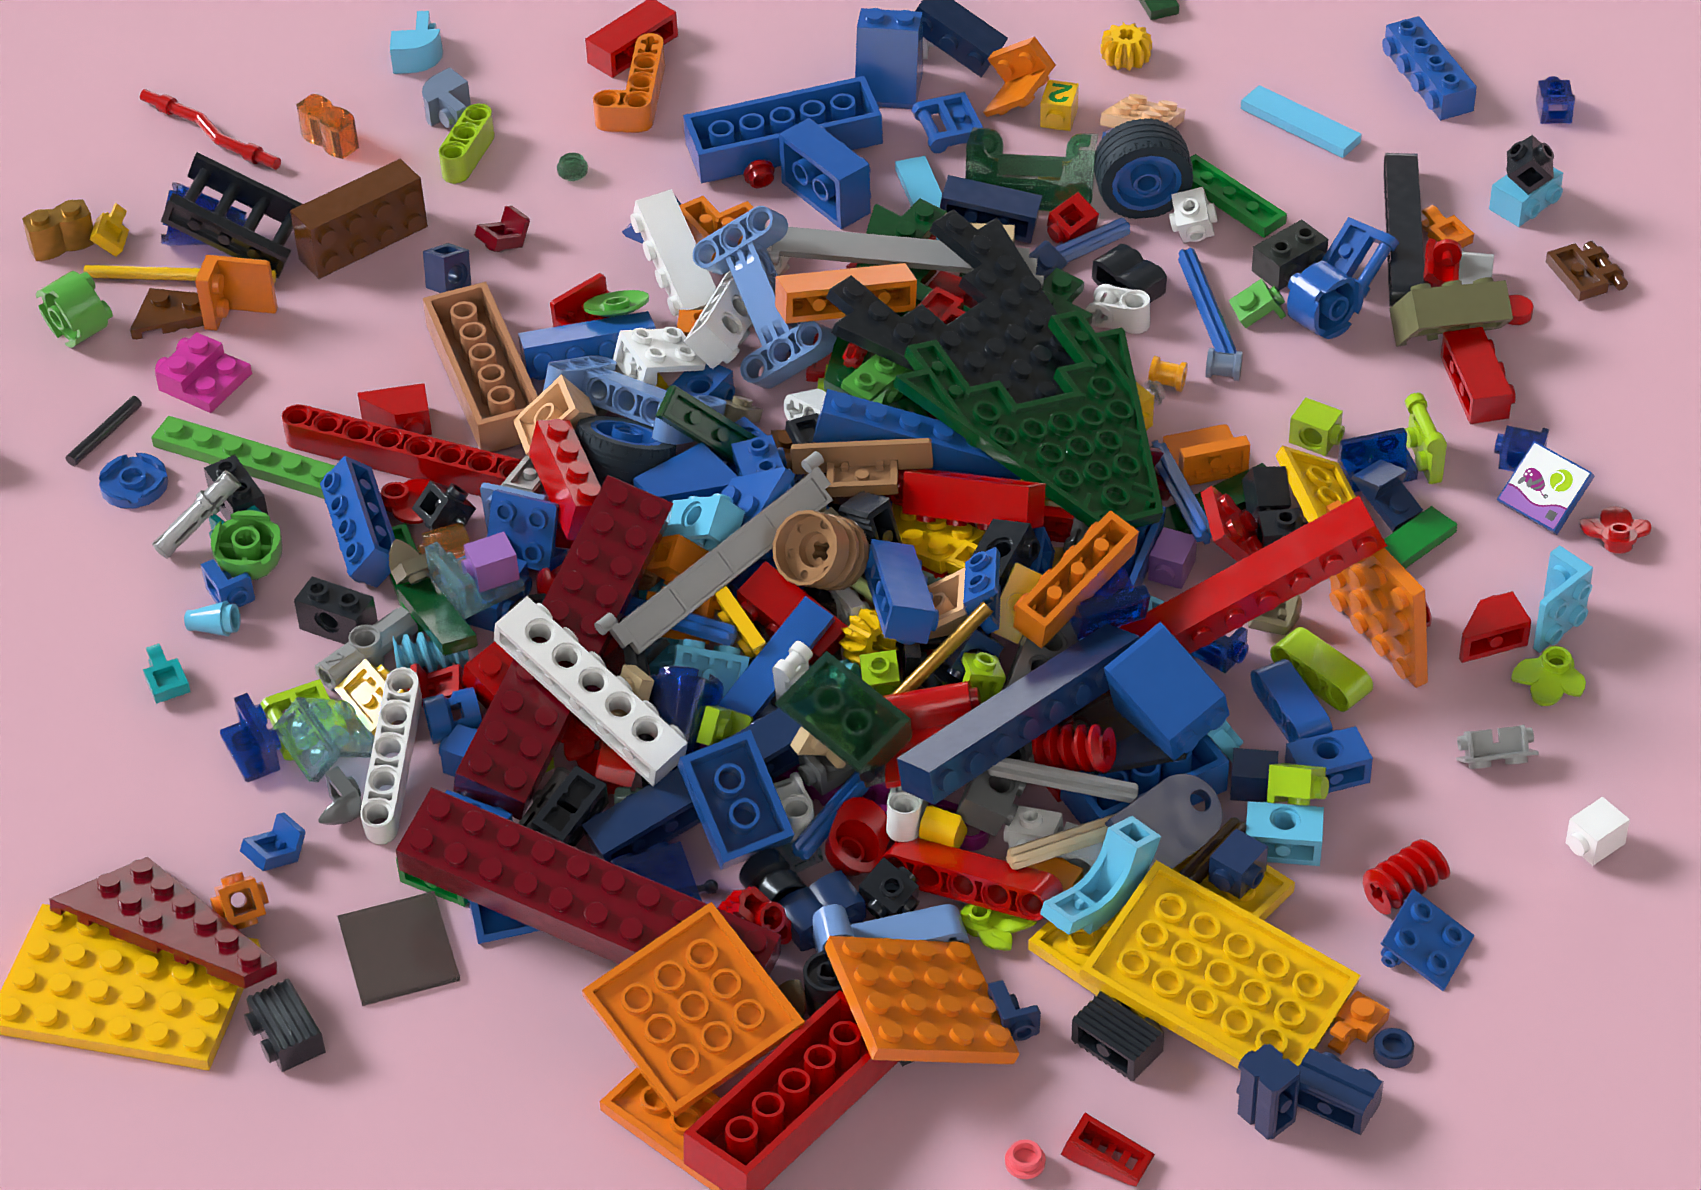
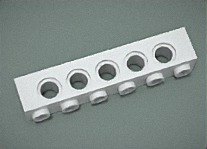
M772 246L768 247L767 251H771ZM780 256L779 264L774 265L778 276L784 275L789 269L790 265L787 262L790 257ZM731 271L725 274L684 340V343L712 369L722 361L728 364L736 357L740 351L737 346L746 340L750 335L748 329L753 326Z
M526 596L495 623L494 641L653 787L678 765L680 757L685 756L688 742L682 731L675 725L671 724L669 726L661 719L657 709L649 701H642L638 698L623 677H615L606 668L604 661L598 654L593 651L588 652L582 647L576 635L569 628L559 626L544 605L541 603L535 604ZM534 637H543L547 640V642L536 643L531 639ZM569 661L574 666L565 668L560 666L558 662ZM587 685H595L599 687L601 690L598 692H590L587 691L584 687ZM615 709H621L625 711L627 715L623 717H618L613 715L611 711ZM649 734L654 737V740L643 741L638 738V735Z

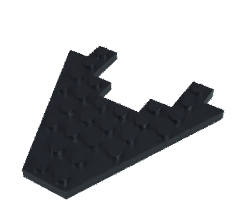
M953 209L934 221L929 232L973 268L972 271L962 277L958 286L979 304L948 325L923 304L900 317L852 275L830 288L826 298L846 315L834 324L831 331L833 335L907 369L915 371L904 356L908 345L937 340L970 387L1000 380L1016 404L1065 394L1053 377L1057 368L1073 365L1075 362L1047 326L1050 317L1057 315V312L1042 290L1040 281L1034 277L1002 223L997 218L980 229H976Z

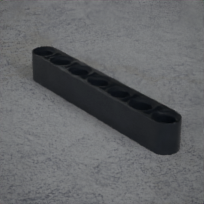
M1385 153L1386 233L1392 235L1400 242L1395 251H1390L1387 256L1390 308L1411 291L1410 288L1412 286L1425 283L1417 153Z

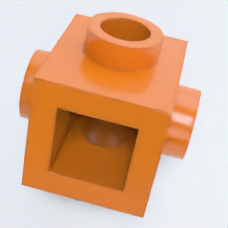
M237 872L221 878L222 885L214 887L216 897L210 898L213 910L231 925H235L236 929L239 930L259 923L257 917L266 915L264 904L269 903L262 881L256 883L254 877H244L243 872ZM237 892L242 893L245 898L244 903L239 907H235L231 903L232 895Z

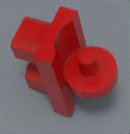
M1429 238L1425 252L1424 280L1425 283L1431 285V288L1442 287V284L1459 280V263L1462 257V247L1457 241L1444 239L1437 242L1435 239Z

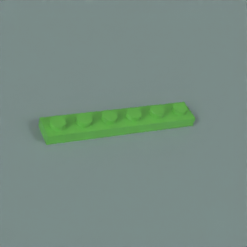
M168 416L151 437L153 447L208 464H214L236 455L251 477L323 499L325 498L320 482L335 467L332 464L172 416Z

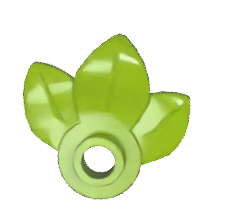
M1559 646L1547 648L1539 658L1522 660L1514 668L1511 676L1513 682L1531 686V697L1540 706L1556 704L1564 693L1581 697L1586 686L1584 675L1574 668L1575 663L1571 653Z
M972 904L965 905L960 913L966 932L971 936L979 937L983 945L994 950H1011L1012 933L1025 930L1037 924V921L1023 919Z

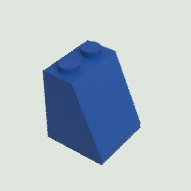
M861 8L856 35L855 78L865 76L878 107L912 109L918 101L923 75L922 12Z
M702 442L633 478L635 487L673 503L674 500L689 499L690 496L710 497L716 493L721 494L731 479L738 476Z
M1161 622L1104 667L1114 708L1173 761L1182 754L1192 751L1200 739L1211 730L1221 727L1230 715L1223 691Z

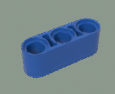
M1283 659L1251 671L1250 679L1256 696L1289 743L1333 731L1328 714L1289 660Z

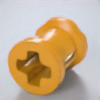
M1154 356L1149 369L1148 385L1162 384L1175 387L1176 391L1182 392L1186 382L1188 363L1181 362V364L1165 362L1161 361L1160 357Z

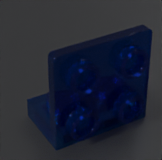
M1123 565L1092 598L1086 599L1076 607L1075 615L1069 621L1077 638H1085L1106 623L1119 627L1146 618L1151 596L1145 584L1133 587Z

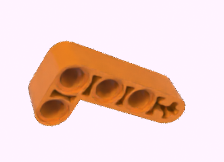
M648 33L641 35L636 40L626 90L608 89L594 94L595 126L598 129L609 132L639 133L652 128L665 71L663 38L660 35Z

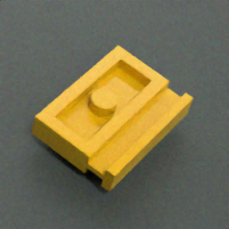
M725 586L714 593L721 609L717 616L721 622L736 626L738 635L741 638L736 643L741 648L744 656L750 657L749 659L752 657L756 658L766 645V642L730 590Z

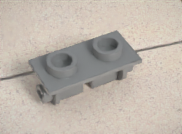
M1525 725L1497 728L1499 742L1493 743L1491 729L1465 731L1463 736L1457 737L1459 751L1465 750V756L1456 757L1457 761L1468 763L1469 769L1491 767V760L1505 759V764L1528 762L1527 756L1539 755V752L1529 749L1528 743L1534 742V733L1532 728H1526Z

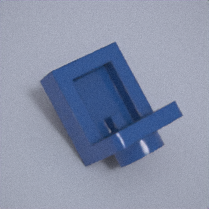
M285 812L276 815L272 831L244 838L240 852L262 871L298 862L306 832Z

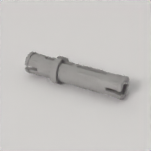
M225 470L205 491L201 490L196 495L197 499L152 543L155 550L168 559L212 514L216 515L221 510L220 506L241 486L240 482L230 472Z

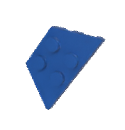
M785 467L735 477L731 479L721 494L732 498L733 504L745 511L741 524L742 527L784 494L796 474Z

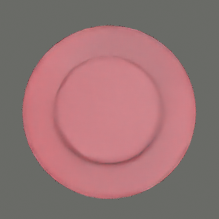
M1026 1139L1016 1141L1005 1154V1167L1016 1178H1035L1045 1168V1154L1034 1141Z

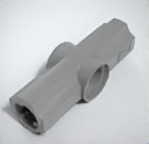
M401 606L373 625L365 624L355 627L348 636V643L315 665L316 674L324 686L331 691L334 690L364 659H367L376 668L380 664L383 665L385 661L384 655L394 649L393 636L397 644L400 645L404 634H408L411 637L418 632L417 623L412 618L410 612Z

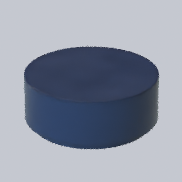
M1388 1028L1376 1035L1373 1054L1381 1065L1388 1068H1401L1410 1063L1413 1058L1414 1041L1407 1032L1398 1028Z

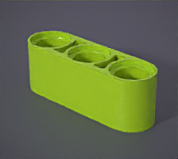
M477 103L468 106L440 146L438 152L442 178L446 182L456 184L466 181L492 143L495 133L492 110L488 105Z
M1303 627L1296 628L1270 649V656L1274 663L1283 659L1289 660L1311 692L1341 712L1349 710L1373 690V681L1362 667Z

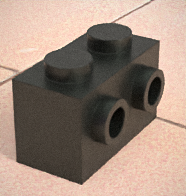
M1301 219L1253 246L1252 272L1272 287L1276 286L1278 290H1281L1288 286L1290 278L1295 273H1302L1306 268L1323 259L1328 250V238Z

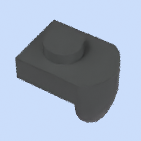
M338 766L326 771L325 777L329 797L333 802L324 810L318 822L325 825H339L361 817V792L355 779L352 776L347 778Z

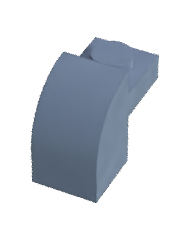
M450 67L429 78L422 88L425 117L431 127L441 122L446 128L449 127L452 130L464 110L471 105L468 81Z

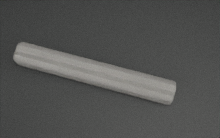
M1005 758L988 769L991 776L1127 803L1134 802L1138 795V785L1136 783L1011 758Z

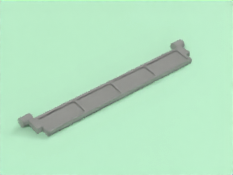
M788 227L785 237L773 244L771 251H768L773 265H778L780 256L878 265L905 263L908 268L969 273L973 270L969 264L940 240ZM1016 247L1034 277L1040 281L1041 288L1043 289L1044 276L1036 275L1037 258H1029L1030 248Z
M815 451L804 459L801 465L809 473L621 622L618 623L612 613H607L594 624L596 630L601 635H605L609 631L621 648L630 644L636 654L643 652L711 598L714 593L725 587L773 548L777 529L787 517L797 511L813 510L819 512L833 501L825 490L831 483L818 467L824 462L822 455Z

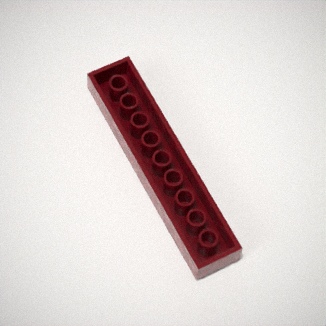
M607 475L542 602V605L549 610L553 620L559 626L569 628L576 635L582 647L588 652H595L601 659L613 636L609 631L605 635H601L596 630L594 624L607 613H612L618 623L623 618L670 523L674 505L672 502ZM534 637L531 639L536 643L547 642V640L543 637ZM513 659L455 773L453 791L492 807L503 808L511 813L512 817L521 820L574 713L515 659ZM569 661L558 662L560 666L565 668L574 666Z
M433 787L430 788L396 848L400 871L617 964L622 963L707 905L705 902ZM717 908L770 976L781 954V935Z

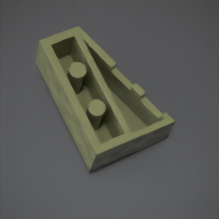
M1492 277L1480 278L1473 281V284L1463 285L1462 281L1454 280L1442 284V287L1433 288L1428 283L1412 286L1410 288L1411 291L1389 308L1396 347L1405 346L1408 340L1418 336H1427V341L1438 340V334H1443V332L1475 327H1483L1484 331L1499 329L1513 319L1506 280L1493 281Z

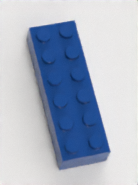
M865 76L683 115L686 146L701 184L743 175L744 170L755 160L770 161L774 168L781 166L779 133L807 118L824 127L833 137L845 143L850 150L883 144L882 114Z

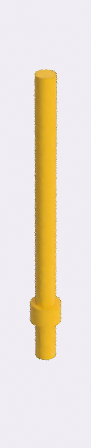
M84 266V272H87L92 278L195 281L200 268ZM271 270V271H272V276H273V282L275 283V282H276V271H275V270Z

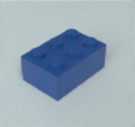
M810 118L779 133L782 184L841 230L871 214V169L869 163L863 157L858 156L845 143L837 140L824 127L819 126Z
M751 730L680 757L678 769L720 870L748 860L759 851L775 849L792 841L795 835Z

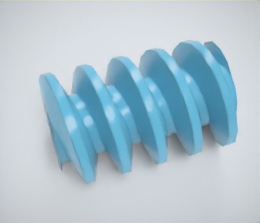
M418 632L416 643H412L409 635L404 634L402 644L398 645L393 636L397 668H410V665L418 663L422 668L426 667L430 673L437 671L438 665H441L443 669L452 666V663L460 664L464 669V665L469 661L468 650L445 656L431 639L430 641L426 640L422 632Z

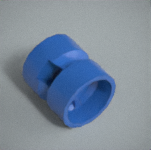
M473 687L453 691L451 698H446L443 694L422 699L427 726L433 744L441 743L442 739L447 735L449 736L457 724L478 729L482 722L478 700ZM459 709L461 719L454 721L451 710Z

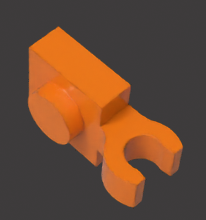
M1434 205L1422 209L1423 215L1427 217V219L1422 221V229L1428 232V238L1435 239L1437 242L1444 239H1452L1457 241L1462 248L1473 243L1475 233L1455 215L1445 218Z
M1356 991L1338 1012L1333 1023L1334 1026L1330 1030V1034L1334 1038L1328 1043V1047L1341 1055L1356 1038L1367 1043L1388 1021L1390 1009Z

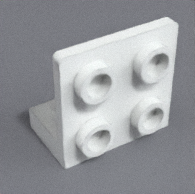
M675 327L620 330L613 360L617 362L616 371L618 373L653 386L657 384V373L703 371L706 363L684 343L686 339L685 334L681 329Z

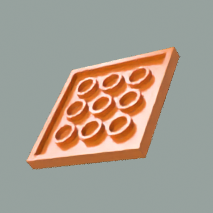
M1337 500L1326 506V513L1339 507L1342 503ZM1385 548L1344 569L1341 573L1331 576L1329 578L1331 582L1329 598L1334 608L1338 612L1344 611L1347 614L1354 629L1359 634L1364 633L1371 640L1372 646L1379 656H1386L1393 663L1394 670L1401 679L1407 678L1415 688L1428 683L1425 589Z
M712 902L582 989L583 997L674 1118L780 1045L805 1023Z
M829 936L824 948L872 1060L983 1064L1015 1063L1020 1054L1009 1029L1002 1027L996 1005L988 996V984L968 943Z

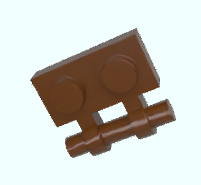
M1593 241L1585 243L1583 251L1574 243L1548 251L1546 254L1545 262L1578 301L1607 293L1609 285H1614L1619 291L1625 289L1628 285V281L1623 277V270L1617 264H1612L1608 259L1609 254L1603 247L1597 246Z

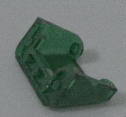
M973 127L966 146L965 179L1042 195L1039 211H1052L1077 192L1091 204L1095 182V150L1098 145L1099 134L1079 133L1072 136L1067 144L1066 157L1003 154V138L996 130Z

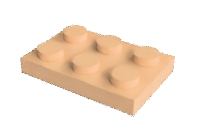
M1129 94V97H1125L1101 113L1100 125L1115 128L1122 123L1134 119L1151 118L1167 122L1175 128L1184 122L1186 109L1178 108L1177 103L1172 101L1160 100L1159 103L1147 101V97L1144 95Z

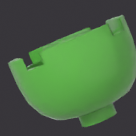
M254 510L237 511L230 514V520L223 524L221 521L216 524L211 534V549L221 570L228 572L232 578L248 573L252 580H258L267 576L275 569L282 556V536L279 526L271 521L270 516Z

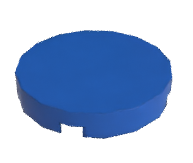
M136 453L137 457L129 458L127 454L118 456L108 462L100 471L99 487L103 498L110 505L119 508H139L151 504L159 499L167 489L168 476L164 463L157 457L146 453Z

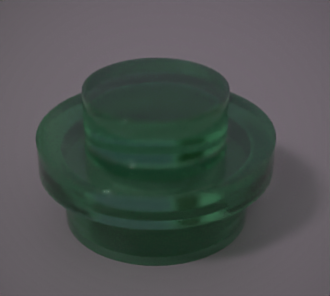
M579 153L564 154L560 157L557 164V174L562 179L568 181H577L588 173V163Z

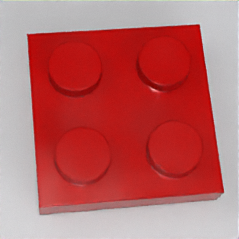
M1212 485L1201 492L1212 539L1217 546L1237 562L1263 548L1255 530L1258 528L1257 522L1250 512H1243L1236 506L1234 500L1225 493L1223 495Z

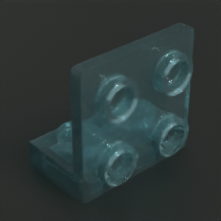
M438 542L425 547L429 577L464 619L525 590V583L520 578V580L479 593L472 576L469 573L464 574L461 561L466 559L465 555L456 559L452 552L446 553Z
M297 697L272 727L309 782H319L325 775V772L333 766L339 757L371 758L375 737L364 727L356 716L355 708L346 700Z

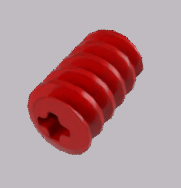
M1071 724L1064 725L1062 729L1055 725L1032 740V753L1036 764L1076 772L1081 770L1093 772L1096 770L1104 773L1111 769L1116 759V738L1112 727H1107L1103 734L1098 724L1092 725L1089 731L1085 724L1078 725L1075 730Z
M1419 839L1412 842L1410 846L1401 849L1399 853L1391 855L1387 861L1380 862L1375 868L1367 870L1363 875L1362 884L1365 895L1371 905L1380 913L1389 915L1391 914V907L1395 909L1402 907L1404 900H1406L1412 889L1423 894L1426 892L1427 886L1434 887L1438 884L1439 879L1445 880L1449 878L1450 867L1444 855L1435 845L1427 840Z

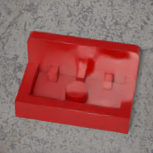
M602 273L596 274L550 302L553 327L609 318L592 315L584 311V303L587 300L610 292L607 290L606 277Z

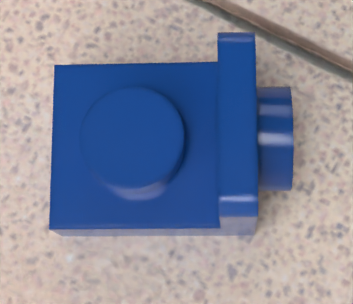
M214 559L201 564L205 587L216 603L228 601L230 604H236L239 608L255 600L252 579L248 573L232 578L228 572L220 569Z

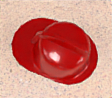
M853 797L843 802L838 809L829 836L825 842L824 852L827 861L835 869L834 872L841 870L846 876L870 873L884 855L890 840L886 833L887 815L874 801L864 797Z

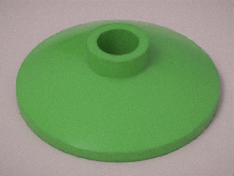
M622 290L601 294L587 300L584 303V311L592 315L609 318L628 315L649 302V294L639 290Z

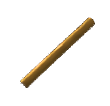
M982 602L891 694L916 690L993 611Z

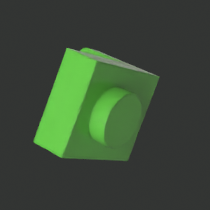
M1262 278L1229 300L1239 321L1245 328L1273 310L1280 319L1287 316L1281 306L1285 303L1283 296L1276 286L1269 288Z

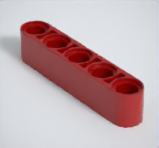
M921 838L908 842L896 841L879 859L880 862L884 857L896 868L903 866L917 878L918 882L916 884L919 885L920 891L1031 921H1038L1043 918L1040 912L1044 901L1063 892L1059 879L1049 872L1030 867L1013 870L1007 861Z

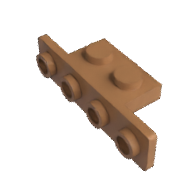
M930 438L792 444L790 449L794 474H809L803 469L801 462L815 451L822 455L824 462L818 467L823 473H827V479L831 483L827 487L830 497L855 496L862 491H865V493L870 492V494L874 493L875 495L898 494V470L929 469L933 467L932 440Z

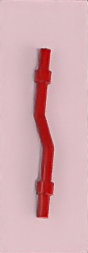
M147 89L141 91L140 100L156 106L157 110L164 114H175L196 123L216 145L242 155V158L250 163H261L275 170L280 167L281 159L279 157L264 152L263 148L256 144H245L222 134L204 113L178 103L176 98L167 94L159 95Z

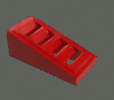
M1084 1113L1060 1155L1074 1163L1136 1187L1155 1154L1089 1114ZM1084 1138L1092 1141L1091 1144L1085 1143L1083 1141ZM1099 1145L1107 1147L1104 1153L1097 1150ZM1114 1151L1122 1154L1118 1162L1111 1158ZM1130 1157L1138 1160L1132 1170L1125 1166Z

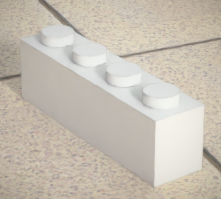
M672 189L636 200L633 214L630 216L634 231L641 233L644 240L643 250L646 258L654 262L656 267L655 276L659 287L666 289L669 296L667 302L671 314L678 316L679 310H704L715 292L716 286L709 271L697 266L693 261L692 255L696 242Z

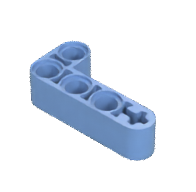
M832 904L817 910L812 919L816 953L826 951L824 947L829 936L941 942L957 941L968 944L970 942L960 912L955 905L951 904L938 905L850 925L845 908L841 905Z

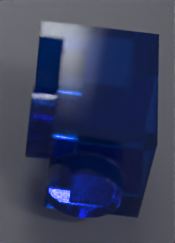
M1556 76L1548 77L1545 80H1538L1536 105L1540 124L1572 123L1575 95L1572 94L1570 80H1561ZM1549 105H1562L1563 110L1548 111Z
M1507 425L1505 434L1498 433L1494 453L1500 454L1498 469L1514 472L1534 441L1547 448L1549 429L1542 428V431L1538 432Z

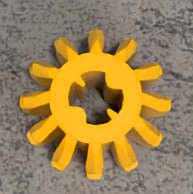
M1123 22L1121 26L1111 25L1110 30L1104 31L1100 44V53L1102 54V59L1106 60L1107 66H1116L1117 70L1126 68L1130 71L1132 67L1140 69L1143 63L1149 62L1151 56L1152 39L1151 34L1146 32V27L1137 28L1136 23L1126 25Z
M861 608L858 616H849L850 625L841 628L845 633V637L839 642L842 648H844L843 656L848 661L857 663L860 669L859 655L895 649L896 651L900 650L896 645L897 641L895 639L884 638L876 609L874 608L871 610Z

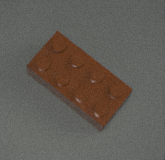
M401 158L290 210L299 260L318 279L428 227L421 177Z

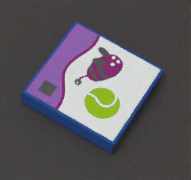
M1534 441L1498 496L1497 501L1558 535L1595 476L1592 472Z

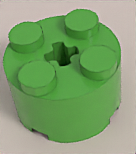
M70 271L36 292V298L42 296L43 303L38 307L46 324L57 338L64 335L69 340L65 345L70 348L75 347L106 328L108 320L113 317L109 305L104 300H100L95 292V282L87 272L79 274L75 271Z

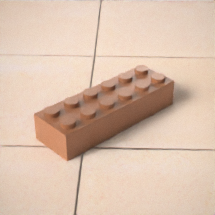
M482 282L424 297L423 305L427 329L479 449L494 452L522 444L513 420L538 395L487 283Z

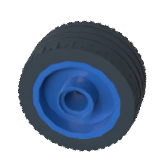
M1151 118L1127 121L1106 133L1096 147L1094 173L1098 190L1105 204L1118 215L1130 219L1159 217L1174 209L1171 194L1187 191L1192 187L1193 166L1188 147L1180 132L1167 122Z
M590 416L580 419L575 429V433L601 487L607 475L634 486L633 478L676 456V445L654 440L652 438L654 427L638 421L618 417Z

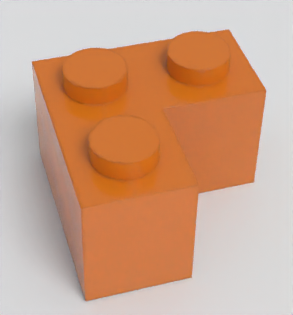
M704 195L679 205L696 244L754 208L746 201L719 212ZM743 235L738 240V245L741 244ZM716 252L712 255L711 262L714 260Z

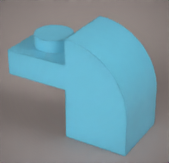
M417 11L416 30L391 31L390 55L393 74L422 72L434 67L443 56L440 29H437L436 23H431L429 11Z

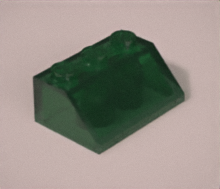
M828 651L775 702L779 709L859 774L887 764L912 739L911 718Z

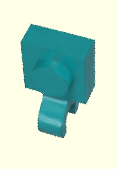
M159 643L147 647L146 652L149 656L150 667L143 669L156 704L191 692L189 682L178 658L167 661Z

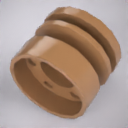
M813 510L797 511L787 517L777 529L773 541V559L778 572L791 583L828 591L845 590L855 584L865 571L869 559L868 541L864 531L853 520Z

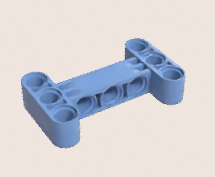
M757 206L699 241L693 249L692 256L697 266L712 273L722 275L731 271L762 347L743 359L740 367L741 376L749 383L770 389L829 355L833 350L837 337L831 333V328L815 321L802 322L801 324H786L775 307L776 276L778 275L767 248L785 237L788 231V222L784 215L768 207ZM770 219V223L768 227L765 229V224L767 220ZM743 235L742 242L738 245V240ZM716 252V256L711 262L712 255ZM819 333L818 340L813 345V339L815 335ZM791 349V355L786 361V354ZM764 365L763 373L759 376V370Z
M594 355L548 363L543 391L562 374L590 398L592 405L654 427L652 434L654 440L674 445L694 442L693 439L655 417L667 390L615 372L617 365L615 360ZM708 395L693 396L724 415L726 408L725 400Z

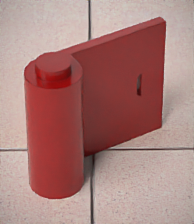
M970 681L880 696L881 716L886 731L885 785L887 789L901 786L897 761L899 756L982 704L978 687L972 688Z

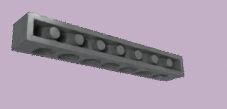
M1084 605L1042 649L1023 635L1002 690L1080 640V636L1076 635L1075 632L1077 628L1082 629L1090 609ZM1032 741L1006 758L1034 763ZM987 770L966 784L955 814L960 815L965 823L996 836L1003 824L1010 826L1018 809V805L1014 804L1013 801L1015 796L1020 797L1027 783L991 776Z

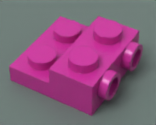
M198 332L189 339L186 337L182 338L177 344L176 351L169 358H160L155 366V376L159 391L209 413H212L252 375L249 363L224 353L221 342Z

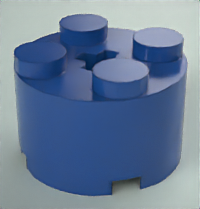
M1326 261L1312 264L1302 273H1295L1288 282V289L1290 290L1287 300L1288 316L1313 333L1326 339L1336 338L1346 332L1352 325L1349 320L1353 313L1359 314L1363 305L1364 293L1362 286L1355 279Z

